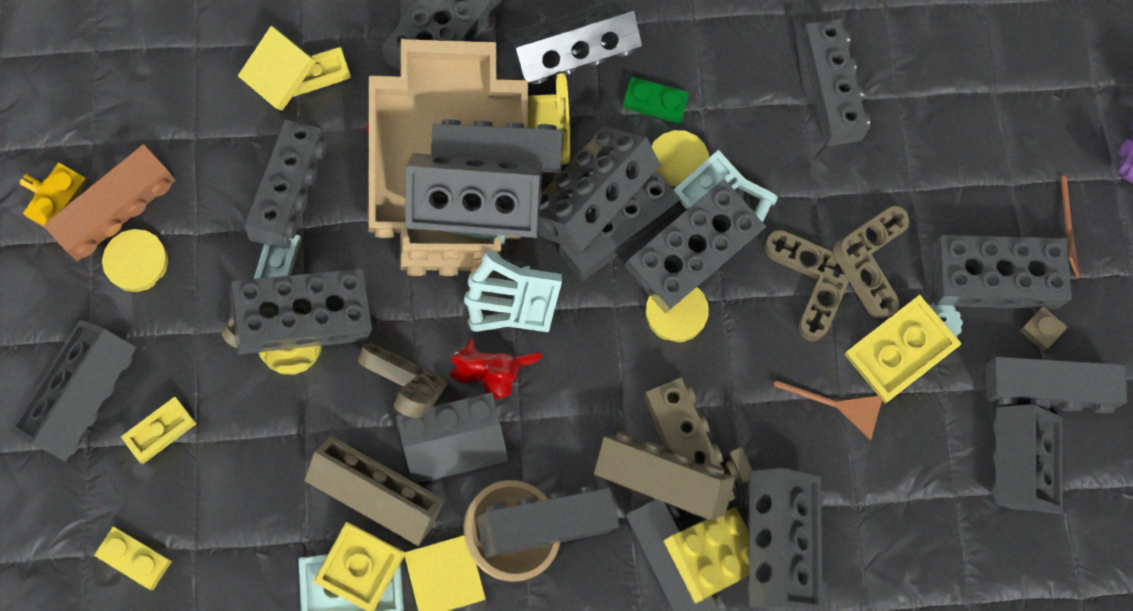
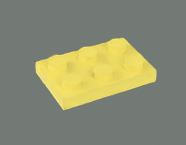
M919 295L846 351L844 355L886 404L959 347L961 342Z
M736 507L727 510L723 517L705 520L664 540L695 603L749 576V530Z

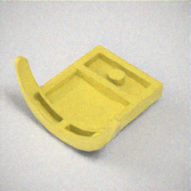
M559 73L556 76V95L528 96V128L537 129L538 124H552L557 126L556 130H562V165H567L570 162L568 89L566 75Z

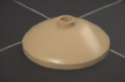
M506 480L486 487L472 500L465 515L464 538L471 557L483 571L500 580L518 582L537 576L552 563L559 549L560 543L485 558L476 518L487 512L486 507L493 504L505 502L508 508L518 506L517 501L529 497H537L538 502L548 500L539 489L528 483Z

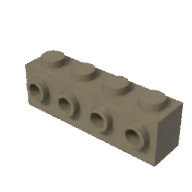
M679 378L645 392L643 399L666 452L673 455L677 452L688 454L695 458L694 462L705 466L708 463L721 467L720 462L723 461L721 452L716 443L711 445L706 434L709 432L708 423L703 414H697L693 405L696 402V397L689 384L685 385L682 378ZM734 483L728 503L735 499L733 493L736 492V486Z
M618 431L617 435L605 436L603 438L594 475L709 520L725 516L735 477L724 474V468L708 463L705 466L694 462L695 458L688 454L678 452L675 455L665 452V446L658 443L646 442V444L636 441L637 436L627 432Z
M332 436L314 452L304 480L417 546L420 545L432 529L444 502V499Z

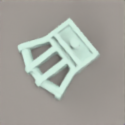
M719 150L674 189L675 193L681 198L680 203L688 210L719 182L725 179L734 190L739 188L758 197L759 203L753 212L762 222L770 206L775 205L778 199L774 193L746 180Z
M487 250L482 256L483 262L474 273L469 275L468 286L470 289L465 293L464 303L468 306L470 314L468 319L470 329L472 331H484L502 327H515L549 332L562 283L561 274L531 270L529 266L519 268L502 259L495 251ZM492 270H495L515 281L489 278L488 275ZM482 291L513 295V299L485 296L482 294ZM481 309L505 313L486 316L482 314Z

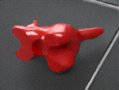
M471 338L467 345L452 355L451 361L457 367L451 369L449 375L454 380L462 383L480 381L485 388V394L493 393L494 399H502L511 394L512 385L518 376L520 366L534 364L542 358V353L535 352L517 356L503 352L484 353L475 348L474 339Z

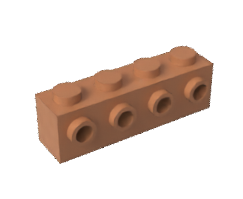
M143 144L43 226L64 250L78 261L91 255L96 250L97 245L105 238L118 233L122 224L128 219L141 214L145 210L146 205L155 197L164 195L170 189L171 184L175 182V179Z

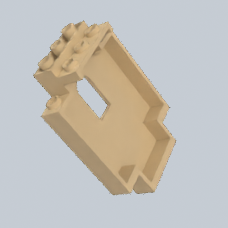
M401 39L400 77L369 76L368 232H375V237L392 238L394 233H400V270H407V275L424 276L426 275V270H439L440 276H457L458 271H471V273H474L483 262L482 256L487 250H493L498 254L501 251V238L487 241L438 230L406 228V164L412 153L431 154L433 124H441L443 119H453L461 121V125L473 126L474 121H488L493 123L492 127H505V123L516 122L525 124L524 128H528V80H496V42ZM506 236L505 239H520L521 237Z

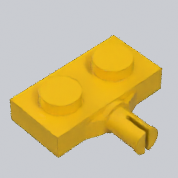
M59 162L49 177L43 182L38 181L29 174H25L23 177L26 181L21 178L20 185L33 191L34 197L23 214L30 220L43 226L78 197L88 183L87 179Z

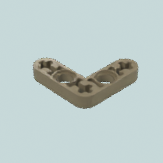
M892 206L879 212L839 239L833 248V254L869 314L876 319L890 317L899 308L897 295L871 255L908 228V214L899 206ZM894 217L896 222L893 226L886 228L883 224ZM867 228L875 231L877 235L876 243H871L867 239ZM857 243L860 247L848 255L846 250L849 246ZM863 269L867 270L872 277L870 285L864 284L861 279V271ZM878 288V291L871 294V290ZM882 299H883V300L885 301V303H886V304L883 306V309H882V308L880 307V305H879V304L882 302Z
M775 231L770 234L765 242L764 249L766 255L775 262L817 280L800 319L798 329L804 339L812 342L818 341L829 330L849 280L844 275L845 273L842 269L840 272L843 274H840L838 278L833 276L834 271L830 268H834L839 264L832 251L786 231ZM778 240H782L784 242L783 247L786 248L782 249L781 252L775 251L776 245L773 244L777 243ZM794 246L799 247L793 259L789 258ZM804 251L812 252L816 256V264L813 266L804 265L800 260V254ZM823 258H825L828 261L825 263V267L821 272L818 270V268L822 264ZM820 291H828L832 294L834 302L831 306H823L819 303L817 294ZM817 312L822 313L817 324L821 330L817 329L815 333L810 332V325L807 323L814 319Z
M364 344L358 357V363L363 367L403 386L393 406L398 412L408 417H422L442 398L447 386V381L443 377L374 344Z

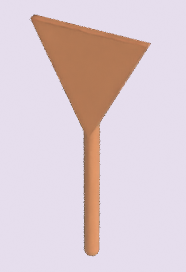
M1063 175L1061 176L1065 229L1066 234L1069 235V260L1076 278H1080L1071 223L1067 177Z
M779 381L774 382V386L836 407L869 440L872 439L882 402L879 396L835 401Z

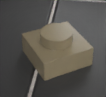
M1042 306L1019 331L1044 352L1068 327Z
M741 447L730 452L725 457L727 462L724 463L726 472L730 476L735 477L739 487L750 482V471H753Z

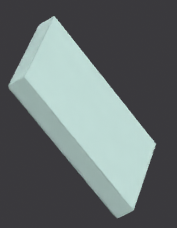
M327 555L299 558L301 611H366L313 582ZM401 564L375 611H404Z

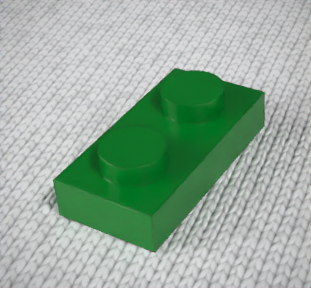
M631 77L623 102V109L681 124L689 92Z

